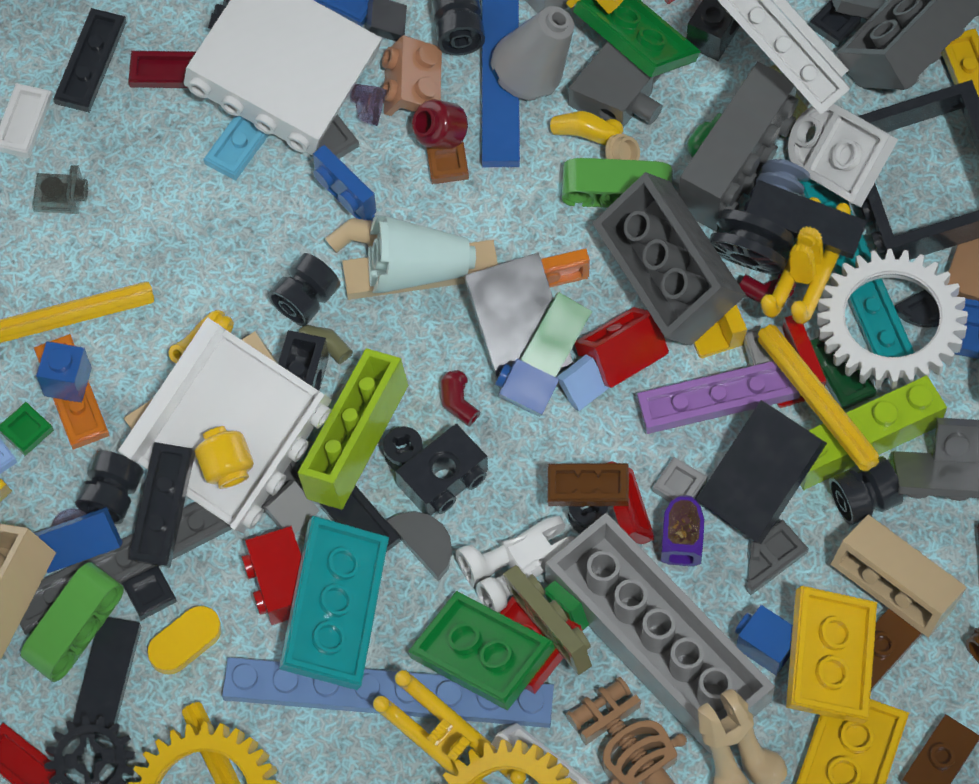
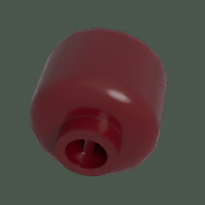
M436 99L425 101L418 107L413 116V133L416 140L425 147L434 149L455 148L463 142L467 134L468 120L466 113L457 103Z

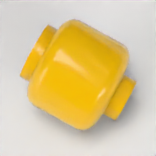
M219 426L203 434L204 441L196 447L195 455L206 482L218 485L219 489H226L249 478L248 472L253 468L254 463L244 435L239 431H227L225 426Z

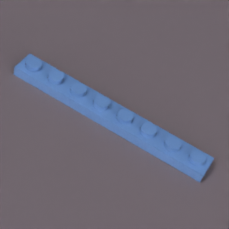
M229 657L227 659L222 695L224 701L380 714L374 709L373 701L378 696H385L408 716L436 718L396 684L395 675L398 671L365 669L362 686L358 690L280 670V662ZM410 673L465 721L509 725L517 723L521 726L551 727L554 684H543L535 694L524 689L507 711L442 675Z

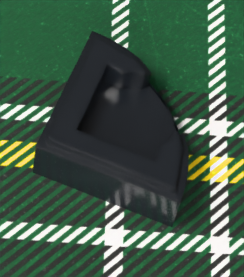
M925 289L894 306L898 316L909 324L926 328L939 326L940 312L938 304Z

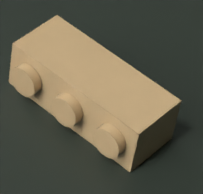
M869 514L842 541L830 564L928 638L955 609L967 588L955 579L954 576L947 573Z

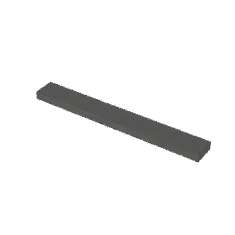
M291 461L283 473L286 475V480L280 490L289 481H295L303 490L298 475L301 467L298 461ZM269 494L261 508L273 497L271 494ZM196 502L184 507L172 560L228 532L232 528ZM134 533L122 539L123 544L120 548L70 565L43 579L20 622L24 634L27 635L34 631L70 579L84 564L88 562L94 563L121 585L155 567V565L129 560Z

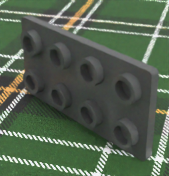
M937 418L933 453L895 451L893 453V464L899 479L898 492L917 499L928 496H946L956 501L979 498V420Z

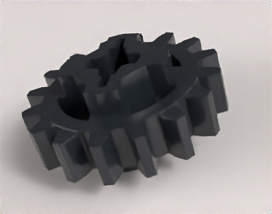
M83 715L82 726L76 727L69 720L66 722L67 734L63 735L60 732H54L53 737L58 742L57 747L47 746L45 750L48 755L54 757V761L44 764L45 771L56 772V775L49 780L50 784H73L65 776V773L77 774L85 780V784H100V778L107 769L115 768L116 766L118 767L114 776L106 784H126L122 780L123 776H134L135 771L132 767L126 765V762L136 759L135 752L124 750L130 744L131 738L129 735L121 738L117 737L120 730L118 723L107 729L105 728V717L100 716L96 725H92L88 716ZM95 735L106 738L116 749L103 748L95 741ZM80 737V744L72 754H65L63 756L68 745ZM87 744H90L91 752L94 753L95 758H102V761L95 763L93 779H90V773L87 771L85 764H79L80 761L86 758Z

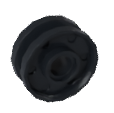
M721 210L716 224L727 233H712L709 239L719 256L732 263L758 272L775 275L782 274L787 261L776 251H791L795 242L793 234L782 226L763 217L739 210Z

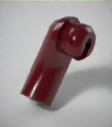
M745 274L739 286L747 297L761 304L763 296L773 294L781 274L778 275L777 279L766 283H761ZM796 282L794 283V286L789 294L788 299L794 294Z
M460 370L449 371L445 373L440 381L441 404L444 409L470 427L480 416L481 412L464 399L465 384L468 383L464 372Z

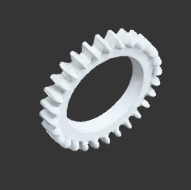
M888 249L884 260H881L874 250L871 251L869 263L858 255L855 262L856 269L844 263L842 265L843 276L836 273L831 275L832 286H825L823 291L824 299H820L818 303V311L820 313H817V325L821 327L819 328V339L826 341L824 346L825 353L832 354L836 352L833 357L835 366H840L847 361L845 368L847 376H851L858 369L861 370L859 380L861 384L865 383L870 375H873L876 388H880L883 380L888 378L891 388L895 390L899 378H903L907 385L914 381V375H917L919 378L926 375L929 377V369L934 374L940 375L943 371L942 362L946 365H951L954 361V353H958L961 350L962 339L966 335L967 326L965 324L968 317V312L963 311L966 301L965 297H957L960 286L958 283L948 285L950 281V273L948 271L936 276L938 270L937 262H933L925 268L923 267L924 255L921 254L913 262H910L908 250H904L901 257L895 259L892 249ZM881 278H900L918 284L932 295L939 307L940 321L935 336L924 348L907 356L885 357L869 352L854 340L845 321L847 301L856 289L865 283Z

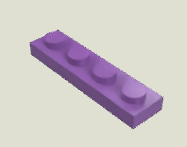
M771 361L637 393L646 432L650 434L756 408L760 400L773 405L800 398V393L778 365Z

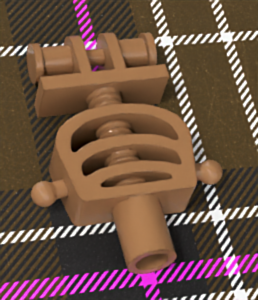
M617 677L615 682L606 689L602 686L596 690L599 698L592 702L590 698L585 697L581 700V706L572 712L568 711L565 713L568 721L576 731L580 730L581 725L591 718L595 722L581 732V740L585 745L609 730L608 732L613 738L604 749L602 758L603 770L612 780L607 784H675L665 770L676 763L677 752L675 747H683L687 743L686 736L677 734L670 740L663 726L651 720L639 721L626 726L622 720L640 708L641 700L637 695H634L618 706L617 700L623 696L628 697L631 695L628 685L621 677ZM604 705L610 712L605 716L598 710ZM640 734L653 735L637 741V738L634 737ZM618 747H621L624 752L619 757L616 765H613L611 756ZM660 748L647 754V750ZM630 761H632V764L634 765L629 769L628 773L624 775L622 772L623 769Z

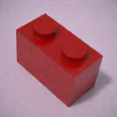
M292 526L245 540L248 554L241 556L248 580L256 577L260 590L253 592L260 615L268 613L271 625L287 621L290 616L302 557Z

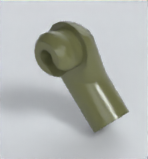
M306 325L299 329L300 333L325 337L328 353L338 364H342L353 354L350 347L332 329Z

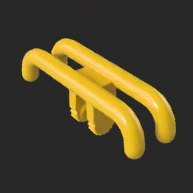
M816 197L809 198L813 201L821 203L820 200ZM840 203L836 206L837 210L851 215V209L848 204ZM811 226L800 229L797 237L798 240L790 251V257L773 294L765 295L761 299V308L767 317L774 318L781 313L794 283L798 282L808 284L809 286L803 300L795 301L792 304V318L798 324H805L811 319L840 255L826 249L823 253L822 236H820L819 230H815Z
M406 670L396 673L395 682L441 721L431 734L385 696H378L374 699L373 707L377 712L454 776L459 774L454 762L468 746L483 757L484 743L489 742L491 744L488 739ZM513 769L499 770L513 784H523L526 780L524 772ZM481 779V780H480L479 782H477L476 784H487V783H486L483 779Z

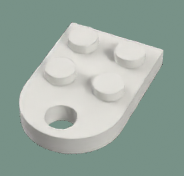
M836 104L830 106L822 114L811 106L799 116L792 127L788 141V153L791 162L806 169L810 173L812 180L849 202L862 207L898 139ZM815 125L816 132L813 139L806 142L808 130Z

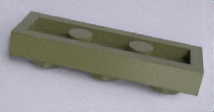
M517 565L503 573L511 596L541 632L553 641L555 648L575 672L580 675L592 667L587 652L591 645L587 637L578 627L573 630L566 623L568 618L565 612L555 600L549 603L543 596L545 591L533 574L527 577Z

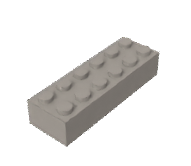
M607 512L546 562L545 580L550 585L555 580L582 603L589 627L710 754L712 752L709 746L704 744L702 734L699 732L698 708L708 703L720 720L727 717L728 715L721 701L720 694L728 689L735 690L748 703V711L752 713L753 718L771 703L775 689L771 681Z

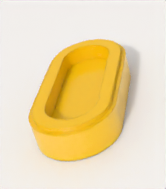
M205 606L193 607L156 635L148 646V657L152 667L162 674L178 673L215 644L221 635V623L216 612Z

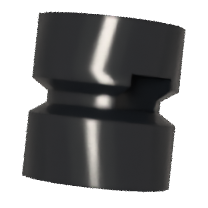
M432 0L437 43L442 52L460 56L473 53L482 47L485 42V33L480 18L481 8L479 0Z
M303 253L289 269L290 277L283 276L268 293V297L274 307L299 326H306L320 310L319 302L326 303L341 286L340 280L334 271L322 260L309 253Z
M97 451L87 472L91 481H84L75 501L76 507L85 514L107 507L114 524H121L132 502L128 494L136 492L144 473L143 468L124 455L112 451Z
M880 456L878 458V465L868 471L859 469V472H856L853 469H849L830 477L829 487L832 498L844 521L849 525L861 522L868 514L872 517L874 509L884 512L902 504L904 501L903 494L898 492V476L884 456Z

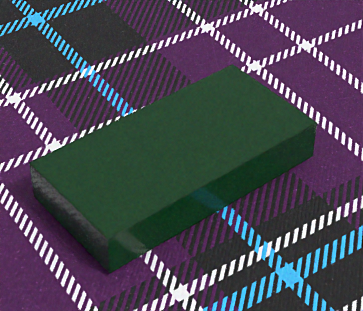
M819 337L810 340L826 378V386L843 410L876 396L877 391L870 378L863 384L859 382L861 370L858 369L851 376H847L845 374L847 361L840 366H835L833 357L836 352L832 354L825 353L824 346L826 341H821Z

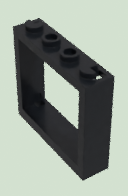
M972 80L858 116L881 130L890 132L961 109L979 155V97ZM875 183L861 207L864 219L867 223L873 221L877 231L871 233L874 247L878 254L884 252L885 257L888 249H892L895 259H899L903 251L908 250L909 260L917 258L920 254H931L979 238V210L894 237Z

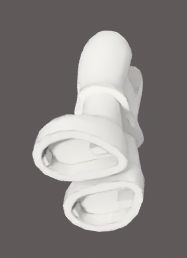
M553 516L538 522L515 538L502 541V546L490 552L480 553L473 545L463 546L456 550V558L472 588L476 587L477 597L481 603L499 613L507 606V598L511 594L504 575L497 578L490 576L506 565H509L510 568L517 565L527 577L530 574L538 577L545 572L546 562L575 539V537L569 536L550 545L548 540L560 534L566 527L560 516Z

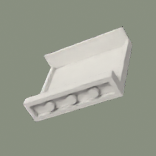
M230 0L186 67L184 85L196 96L209 98L220 104L227 113L233 116H241L254 123L255 127L261 132L274 134L287 141V144L292 149L302 153L307 152L313 156V153L318 150L319 142L363 71L375 59L382 38L314 0Z
M718 0L820 114L824 113L850 90V86L842 78L849 69L787 0Z
M207 317L118 451L148 469L154 442L193 448L195 450L204 441L203 434L213 428L225 426L227 431L241 432L244 435L254 463L253 468L248 472L249 478L233 487L219 489L218 485L206 482L195 455L186 496L229 524L232 529L244 533L247 528L252 529L261 519L264 512L261 506L269 494L274 496L283 486L286 480V475L283 473L291 461L297 462L302 457L309 444L306 439L313 428H320L331 412V408L328 406L332 399Z

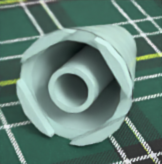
M376 215L373 218L370 234L377 235V239H374L373 246H369L368 251L370 286H374L373 293H385L460 278L468 274L469 269L475 268L476 249L475 246H470L468 238L384 215Z

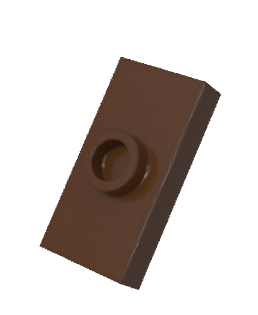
M629 463L548 464V506H629Z
M890 609L879 618L875 626L871 691L922 636L920 631Z
M945 714L902 779L901 784H951L979 742V735Z

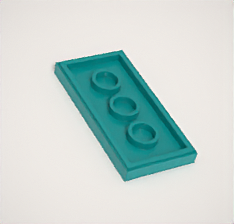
M316 516L310 518L279 666L280 670L358 690L362 686L389 537Z

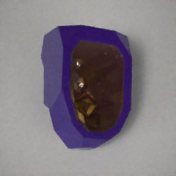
M682 495L675 498L664 512L661 562L665 564L692 567L701 564L705 519L701 506L692 496Z

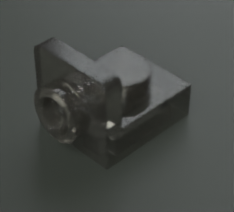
M71 165L69 175L37 173L32 202L34 212L79 214L80 202L87 201L88 180L82 178L79 165Z

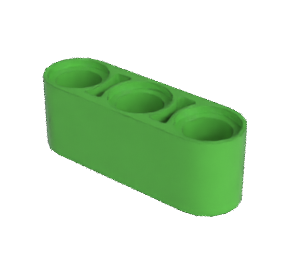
M597 158L569 159L563 165L562 201L569 206H575V203H582L583 207L608 208L645 172L672 183L673 169L669 164L659 161Z
M88 562L84 564L73 575L26 640L21 650V658L51 682L61 680L70 671L119 603L124 587L94 563Z

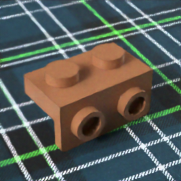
M403 35L391 47L386 49L382 58V66L385 68V82L381 90L385 115L392 116L400 108L416 112L418 107L425 101L431 99L441 100L442 51L438 46Z

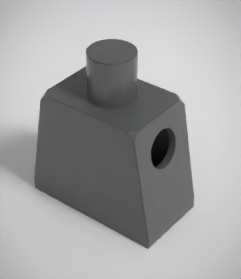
M609 42L603 46L569 87L568 106L578 111L592 113L605 121L616 119L622 123L623 128L634 114L652 124L658 118L663 107L662 104L649 97L652 94L653 77L650 78Z

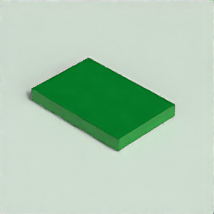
M596 0L577 1L573 10L577 16L650 78L696 62L701 52L641 0H623L610 14Z
M456 591L408 650L411 659L508 711L556 648L552 640Z

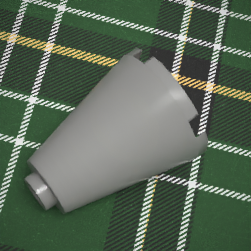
M556 6L546 7L498 42L492 53L491 66L492 70L495 68L499 76L498 82L503 89L515 97L525 100H536L537 97L551 95L559 86L574 31L573 19L567 11Z

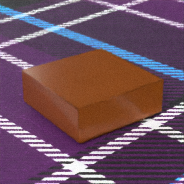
M464 142L452 149L426 147L432 184L469 180Z

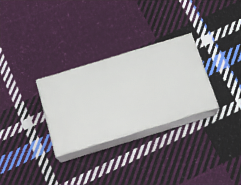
M15 84L0 124V152L30 158L53 97L50 90Z

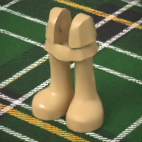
M728 689L720 694L721 701L728 715L722 720L718 718L708 703L698 708L699 732L702 734L704 744L708 745L712 752L715 765L713 784H749V781L734 759L730 748L734 744L738 746L742 768L746 776L754 784H781L787 776L785 761L777 752L760 746L754 733L753 715L748 711V703L735 690Z

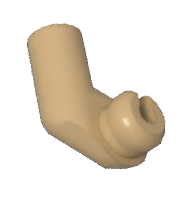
M351 218L329 234L325 240L337 253L351 241L366 243L368 247L373 246L377 235L370 234L373 221Z

